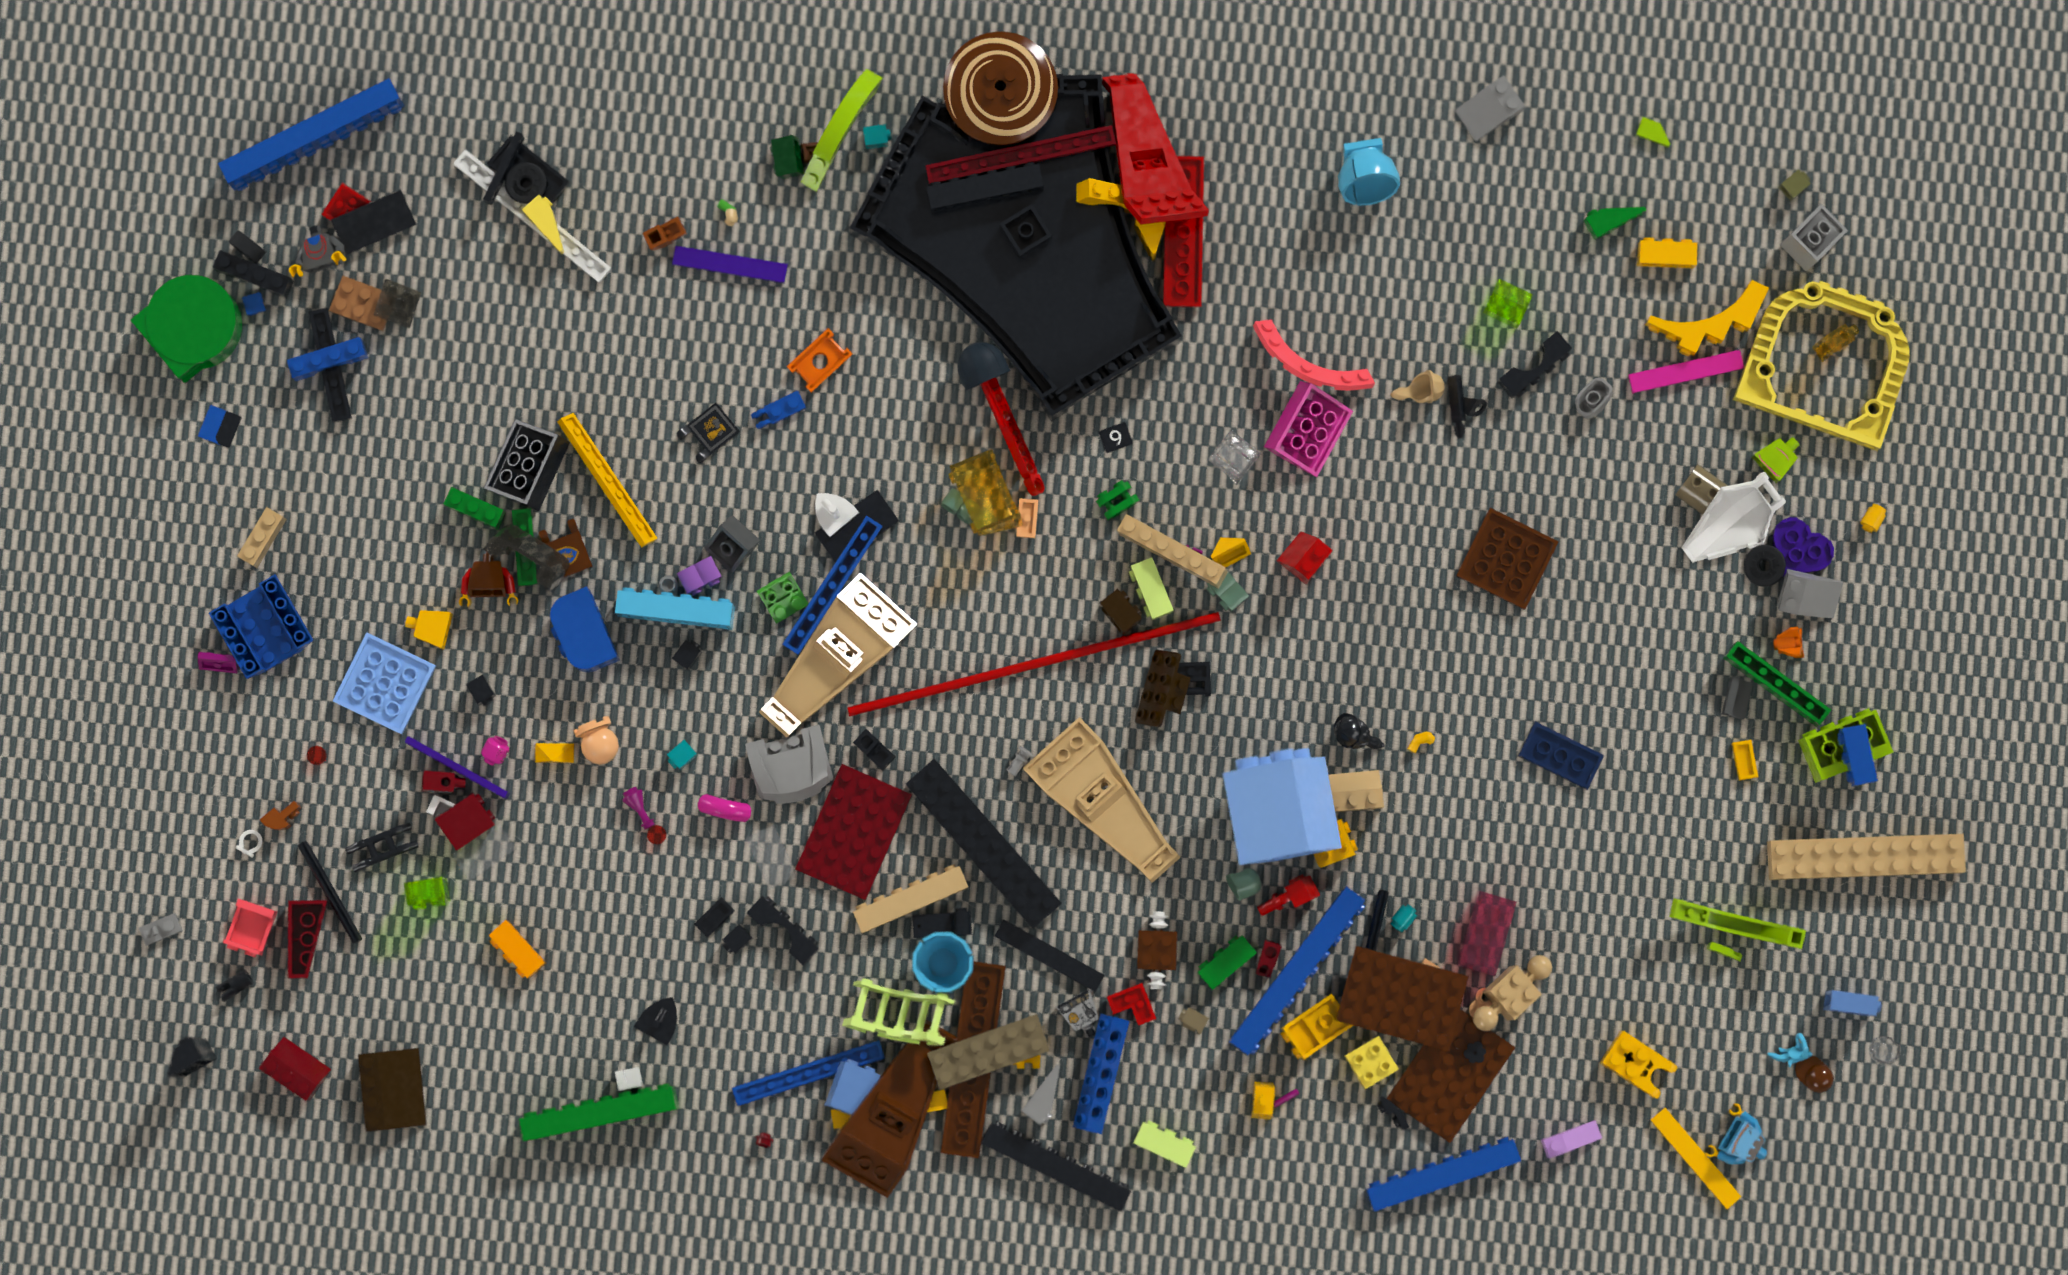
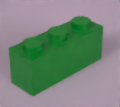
M453 487L450 488L443 503L447 508L497 530L506 514L503 509Z
M1235 935L1228 941L1229 946L1225 950L1221 947L1213 954L1215 957L1210 962L1205 960L1198 966L1200 969L1197 972L1211 990L1216 988L1257 953L1243 935L1240 937Z

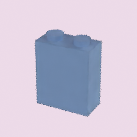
M1829 990L1825 992L1823 1010L1869 1017L1877 1016V1012L1879 1013L1881 1009V1001H1878L1879 996Z
M847 1059V1062L840 1061L825 1106L852 1115L879 1080L880 1075L875 1073L876 1069L868 1066L861 1068L858 1066V1062Z

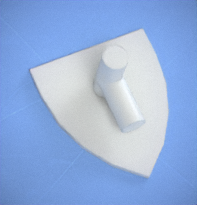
M817 493L815 502L816 515L819 524L829 537L859 514L858 510L846 499L829 493Z

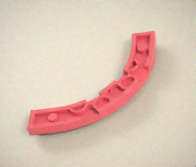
M1272 319L1255 321L1253 328L1272 358L1276 357L1283 363L1284 369L1298 378L1320 387L1322 385L1334 387V390L1350 391L1373 388L1375 382L1368 369L1336 371L1314 365L1289 348L1281 338Z

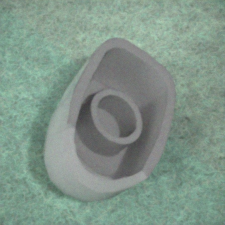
M1595 378L1589 382L1575 399L1578 413L1586 419L1597 416L1613 395L1612 386L1602 378Z

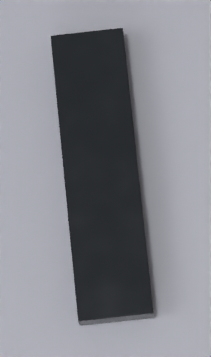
M517 131L483 198L484 202L489 205L493 204L525 140L523 134Z

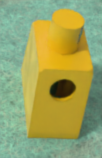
M420 610L418 618L407 616L405 627L415 629L413 635L415 638L444 650L453 614L443 611Z
M1254 1081L1251 1118L1271 1120L1275 1092L1274 1083Z

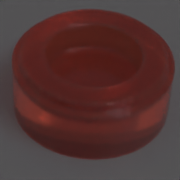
M313 746L307 752V759L313 765H321L327 759V752L320 746Z
M654 825L649 828L647 838L651 843L659 845L666 840L667 832L662 826Z

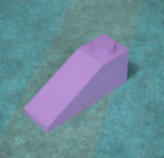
M1596 1120L1541 1139L1547 1158H1552L1602 1139Z

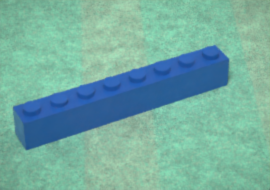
M868 516L864 518L782 645L799 655L882 528V525Z
M1508 1137L1497 1140L1498 1144L1490 1146V1143L1479 1146L1480 1150L1472 1152L1469 1149L1461 1152L1460 1157L1454 1158L1452 1155L1443 1158V1163L1436 1165L1435 1162L1424 1165L1425 1169L1417 1171L1416 1168L1405 1171L1406 1175L1399 1177L1396 1174L1387 1177V1182L1380 1183V1180L1369 1184V1188H1366L1372 1210L1375 1212L1521 1162L1514 1139L1509 1140Z

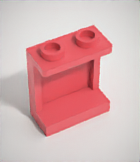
M238 899L235 915L223 943L227 944L226 948L238 951V948L246 950V955L256 958V955H262L277 911Z

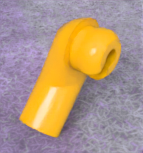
M1428 731L1416 734L1407 749L1416 753L1421 744H1433L1435 736Z

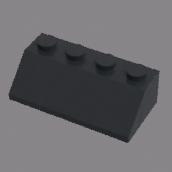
M187 1036L178 1041L179 1045L174 1047L167 1076L168 1078H185L216 1060L217 1057L207 1039Z

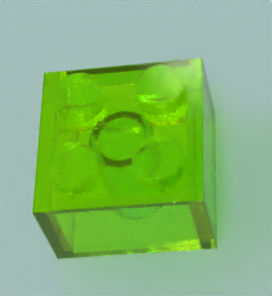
M437 877L404 883L407 906L412 907L413 910L427 909V905L431 904L434 907L446 906V902H450L447 878Z

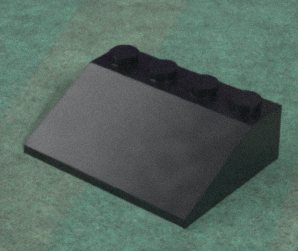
M515 419L484 489L539 512L570 442L557 434Z

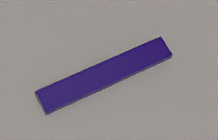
M676 245L672 265L784 284L788 264Z
M407 736L405 739L406 744L498 796L507 799L510 795L506 790L410 736Z

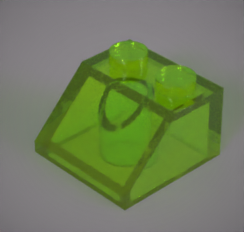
M1498 279L1483 313L1517 329L1533 294Z

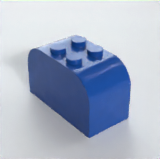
M587 586L567 594L554 602L550 611V618L553 624L551 631L554 638L561 643V645H558L561 655L564 658L567 657L568 661L576 669L589 673L620 661L591 590Z

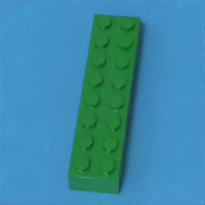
M670 1083L657 1085L656 1090H651V1087L638 1089L637 1094H632V1091L619 1093L618 1098H613V1095L600 1097L599 1102H594V1099L581 1101L580 1106H575V1103L562 1105L561 1110H556V1107L543 1109L542 1114H537L536 1111L524 1113L523 1118H519L523 1142L678 1110L679 1104L675 1086H670Z

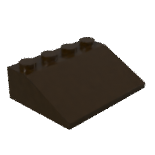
M419 1048L358 1054L365 1131L372 1132L427 1125Z

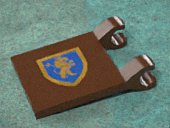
M574 519L567 521L572 534L551 542L546 530L539 531L540 539L557 580L593 567Z

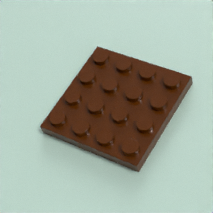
M1489 508L1456 577L1526 610L1559 541Z

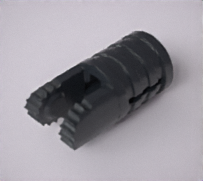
M244 969L242 972L216 986L218 992L227 990L221 995V1000L224 1002L250 985H253L254 982L249 973Z

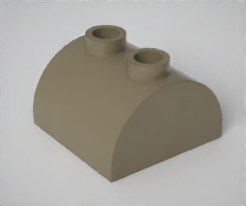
M1697 464L1675 496L1703 515L1719 489L1728 485Z

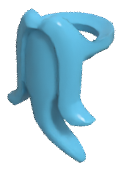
M1798 1033L1795 1036L1796 1046L1788 1049L1779 1047V1052L1782 1055L1770 1052L1767 1055L1777 1061L1788 1062V1067H1791L1792 1064L1811 1057L1812 1052H1809L1804 1036Z

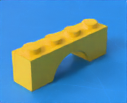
M1091 178L1077 183L1076 202L1088 205H1118L1124 208L1125 213H1130L1123 204L1121 185Z

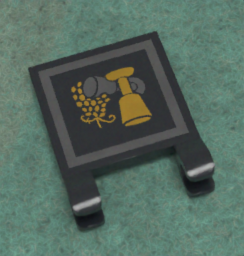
M714 403L688 425L677 431V437L683 440L690 433L695 436L704 447V450L696 455L697 462L702 463L740 433V431L720 406Z

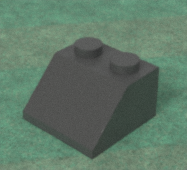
M732 515L718 527L704 549L731 573H734L761 540Z

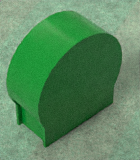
M183 275L167 281L154 293L148 306L130 320L184 384L201 370L214 367L226 360L237 347L242 333L241 312L233 297L217 282L200 275Z

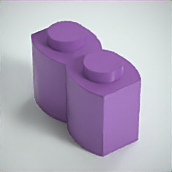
M711 556L677 573L688 595L692 593L693 596L703 592L702 588L707 585L710 587L720 583L719 579L722 578Z

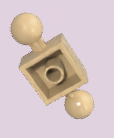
M1542 955L1534 956L1528 962V971L1525 974L1518 965L1509 966L1483 991L1492 1005L1490 1007H1480L1475 1011L1473 1016L1475 1026L1482 1031L1492 1030L1498 1023V1014L1500 1013L1507 1021L1516 1020L1542 995L1532 982L1534 980L1546 979L1551 974V961Z

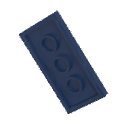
M1535 721L1518 757L1588 790L1604 755Z

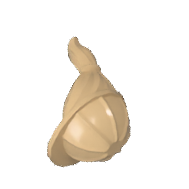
M1426 370L1418 374L1408 387L1397 388L1391 392L1390 396L1397 400L1412 398L1418 403H1432L1442 396L1445 384L1439 375L1431 370Z

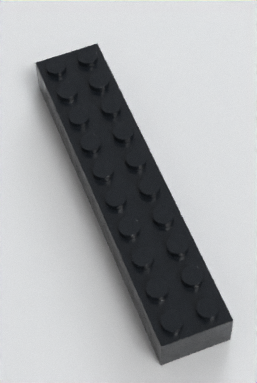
M935 759L929 762L905 784L1032 929L1037 927L1062 904Z

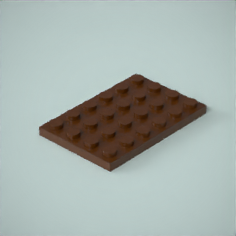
M1355 946L1336 1021L1449 1051L1469 976Z
M1460 1009L1449 1051L1422 1045L1386 1099L1448 1143H1451L1516 1047L1491 1030L1482 1031L1478 1029L1474 1024L1473 1017ZM1480 1042L1482 1044V1048L1486 1050V1054L1483 1055V1062L1477 1063L1475 1061V1063H1470L1469 1058L1464 1057L1463 1053L1469 1043Z

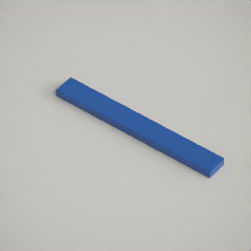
M880 1040L733 1087L732 1091L736 1104L741 1106L836 1075L840 1061L847 1062V1059L858 1062V1066L861 1067L883 1060L885 1056Z

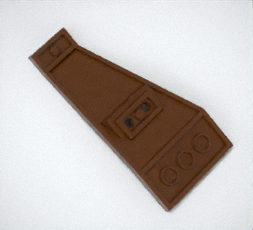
M925 1021L923 1032L930 1030L932 1022ZM940 1027L937 1032H939V1036L945 1037L943 1045H927V1041H920V1044L906 1043L840 1129L821 1158V1161L886 1198L890 1196L908 1170L937 1085L928 1052L954 1044L957 1041L956 1036Z

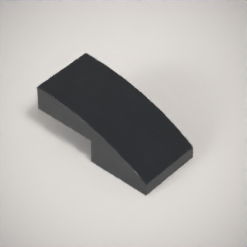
M867 729L853 742L882 771L895 759V755Z

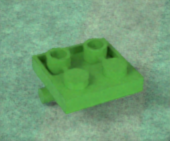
M790 571L757 590L758 595L776 624L809 604Z

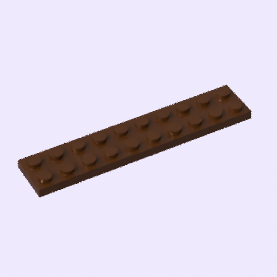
M973 962V972L963 989L956 1043L997 1028L1006 966ZM991 1072L950 1086L941 1147L942 1154L979 1159Z

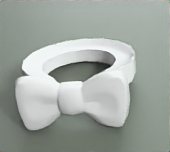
M247 830L240 836L239 845H236V849L253 858V853L262 847L263 838L257 831ZM254 834L258 838V845L248 851L244 849L243 840L246 835Z

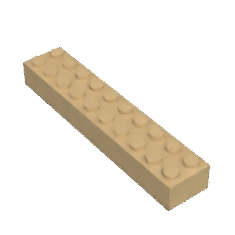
M1964 834L1772 840L1767 842L1769 880L1960 874L1966 872Z

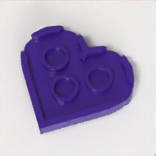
M1789 517L1775 526L1773 544L1783 554L1786 563L1783 577H1785L1787 569L1810 573L1825 569L1831 563L1834 557L1832 542L1820 533H1812L1809 525H1806L1804 521L1799 518Z

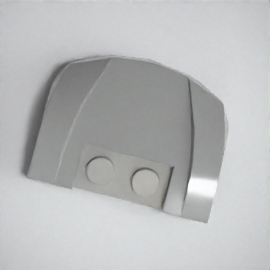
M820 725L801 729L802 734L768 743H765L764 739L745 744L755 786L761 799L775 801L777 804L799 802L817 795L825 785L833 780Z

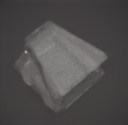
M1231 430L1211 454L1208 461L1228 475L1235 485H1238L1259 459L1261 453Z

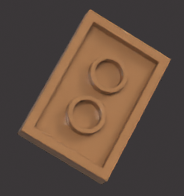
M342 276L329 311L383 332L397 296Z

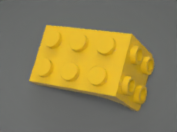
M1332 993L1280 1028L1282 1030L1280 1033L1281 1037L1286 1043H1291L1293 1046L1291 1051L1297 1059H1307L1314 1052L1353 1026L1336 1021L1340 1005Z

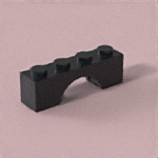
M219 250L212 267L216 272L252 283L286 299L294 282L286 275Z
M1558 331L1542 343L1543 358L1537 368L1523 371L1513 367L1497 381L1511 399L1515 396L1520 398L1527 392L1525 389L1527 386L1537 384L1544 372L1549 374L1556 368L1554 365L1559 360L1563 362L1570 356L1569 352L1572 347Z
M761 896L748 910L747 914L761 927L771 923L784 926L791 937L789 953L804 966L819 950L817 947L819 943L811 935L807 938L803 934L804 929L797 922L793 925L788 920L790 916L783 909L779 912L774 907L776 903L769 896L766 899Z

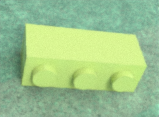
M1151 557L1131 565L1129 575L1132 582L1136 581L1138 585L1136 592L1139 599L1144 600L1146 606L1143 609L1146 617H1151L1153 621L1173 613L1174 609L1153 558Z
M1152 1121L1142 1122L1133 1143L1187 1168L1196 1148L1193 1145L1194 1141L1183 1137L1181 1140L1175 1137L1176 1133L1169 1129H1165V1131L1157 1129L1159 1125Z

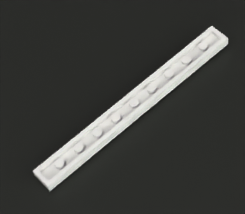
M465 149L453 164L487 192L495 173ZM504 181L495 199L550 243L523 213L522 209L527 204L516 202L507 194ZM557 224L564 248L563 254L600 284L612 270L611 267Z

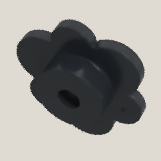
M1474 1042V1044L1469 1043L1467 1045V1049L1463 1054L1465 1058H1469L1470 1063H1475V1061L1481 1063L1484 1061L1483 1055L1486 1054V1050L1482 1048L1480 1042Z

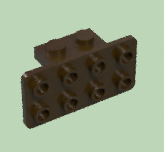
M1163 650L1154 651L1136 713L1135 723L1160 728L1163 724L1166 710L1175 714H1181L1191 679L1188 676L1177 673L1181 654Z

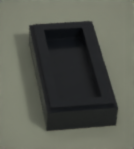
M721 897L694 925L708 938L735 910Z

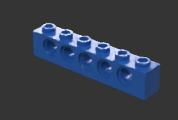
M1100 1014L1074 1118V1128L1102 1134L1130 1021Z

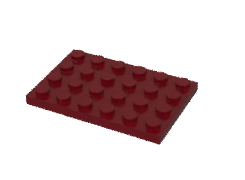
M841 764L795 870L866 900L912 794Z

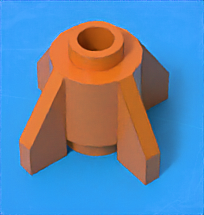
M1790 627L1777 635V638L1773 640L1774 650H1778L1779 654H1785L1794 658H1804L1802 628Z

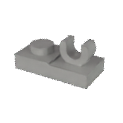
M176 913L139 927L146 946L183 931Z

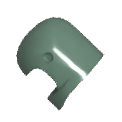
M1246 868L1241 872L1230 873L1226 876V881L1238 901L1257 894L1261 889L1260 877L1254 869Z

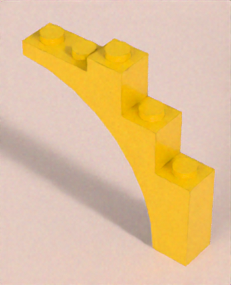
M1751 280L1743 294L1733 305L1707 319L1695 322H1674L1650 315L1645 325L1654 333L1658 334L1661 332L1665 334V337L1671 341L1676 342L1678 340L1679 343L1676 348L1680 350L1681 354L1688 357L1690 355L1694 356L1704 337H1707L1706 340L1710 343L1721 344L1731 324L1734 325V329L1740 332L1748 331L1769 287Z

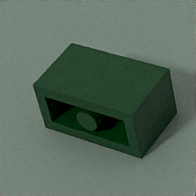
M788 135L771 139L770 152L774 157L773 171L776 177L787 179L804 175L799 137Z

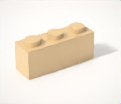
M266 507L237 557L258 568L287 519Z

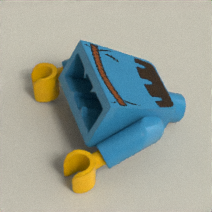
M1734 1103L1733 1105L1738 1108V1112L1734 1113L1729 1109V1113L1732 1116L1738 1115L1740 1118L1736 1117L1718 1147L1720 1151H1717L1713 1145H1709L1708 1147H1712L1715 1152L1712 1155L1706 1152L1705 1154L1708 1157L1716 1156L1718 1160L1730 1165L1743 1164L1746 1161L1753 1162L1756 1157L1760 1160L1764 1159L1767 1155V1150L1762 1147L1765 1138L1761 1135L1762 1130L1758 1120L1746 1111H1741V1106Z

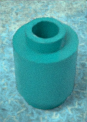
M1402 904L1391 918L1390 925L1400 933H1403L1404 930L1407 931L1417 918L1415 914L1417 910L1409 904L1406 906Z

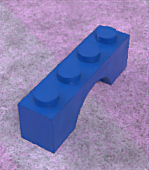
M357 337L288 359L287 363L292 378L295 381L312 377L316 373L333 366L353 364L369 358L363 340Z

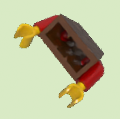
M485 553L483 554V561H475L472 568H469L462 577L461 594H463V597L459 599V605H463L464 598L467 599V607L472 604V597H506V593L509 595L507 599L509 606V599L512 597L516 599V604H518V598L514 595L516 592L514 579L508 569L502 567L500 561H494V554Z

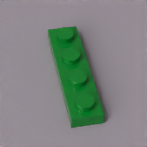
M532 509L512 510L518 586L538 585Z

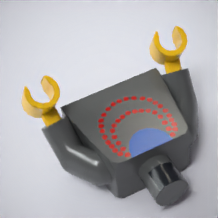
M319 225L310 227L311 237L302 240V246L300 247L296 262L290 266L289 273L293 278L296 273L301 277L303 276L302 270L312 274L344 264V261H346L344 245L335 236L327 233L322 234Z

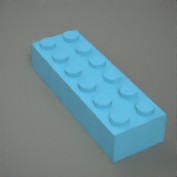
M625 587L617 592L615 614L618 617L733 629L735 606L729 599L718 598V601H712L710 597L705 596L693 599L692 595L680 594V597H675L672 595L673 593L661 592V595H657L651 590H642V593L634 591L633 588Z

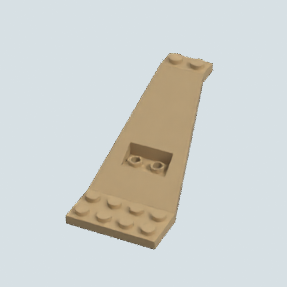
M860 573L837 595L775 695L761 708L759 713L788 738L802 723L891 652L916 627L917 623Z
M1080 717L1023 767V770L1051 799L1139 869L1151 883L1181 858L1161 834L1105 743Z

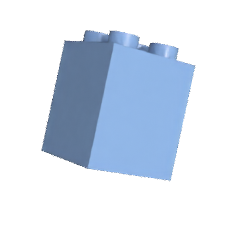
M1309 748L1298 750L1285 749L1269 753L1270 756L1260 758L1254 756L1235 760L1237 770L1223 773L1239 865L1276 862L1342 848L1325 757H1311Z

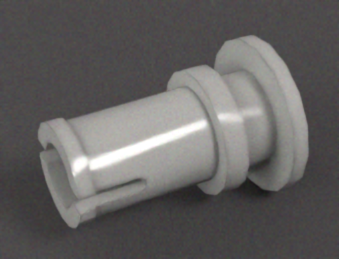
M1018 746L1020 749L1019 753L1016 752V757L1009 767L1006 768L1015 777L1023 765L1029 762V757L1034 758L1033 754L1022 746Z

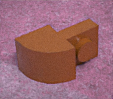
M677 216L662 225L658 224L642 234L650 250L654 251L673 244V241L687 235V232Z
M293 801L281 812L278 808L274 807L259 820L268 828L280 831L286 830L292 826L288 819L293 820L300 814L299 810L302 807L298 802Z

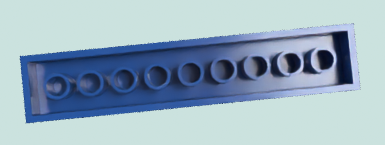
M388 78L219 162L218 165L234 191H241L254 181L260 182L264 180L265 176L270 173L276 174L280 172L282 167L288 164L294 165L298 163L299 159L304 156L310 157L314 155L316 150L322 147L325 149L332 146L333 142L338 139L344 140L351 135L350 133L356 130L359 132L366 129L367 125L372 122L378 123L384 120V116L390 113L393 115L400 112L404 104L392 81Z
M1347 886L1343 888L1228 1041L1246 1056L1255 1054L1260 1047L1258 1044L1260 1039H1266L1272 1031L1269 1027L1273 1022L1275 1024L1279 1022L1284 1015L1281 1013L1285 1007L1289 1008L1294 1002V994L1296 992L1300 993L1307 985L1305 982L1308 976L1311 978L1319 969L1316 966L1318 962L1325 961L1330 954L1328 949L1331 945L1333 947L1337 945L1342 938L1340 933L1343 930L1347 931L1354 922L1351 920L1354 915L1358 916L1365 908V905H1363L1365 900Z

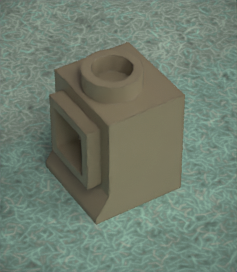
M1190 1007L1187 1010L1183 1009L1178 1017L1181 1020L1180 1022L1183 1023V1027L1192 1032L1196 1030L1198 1035L1202 1033L1209 1020L1207 1016Z

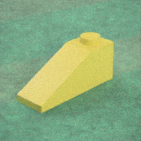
M538 195L522 211L562 255L564 248L555 215L551 208L553 204L547 197L542 198Z

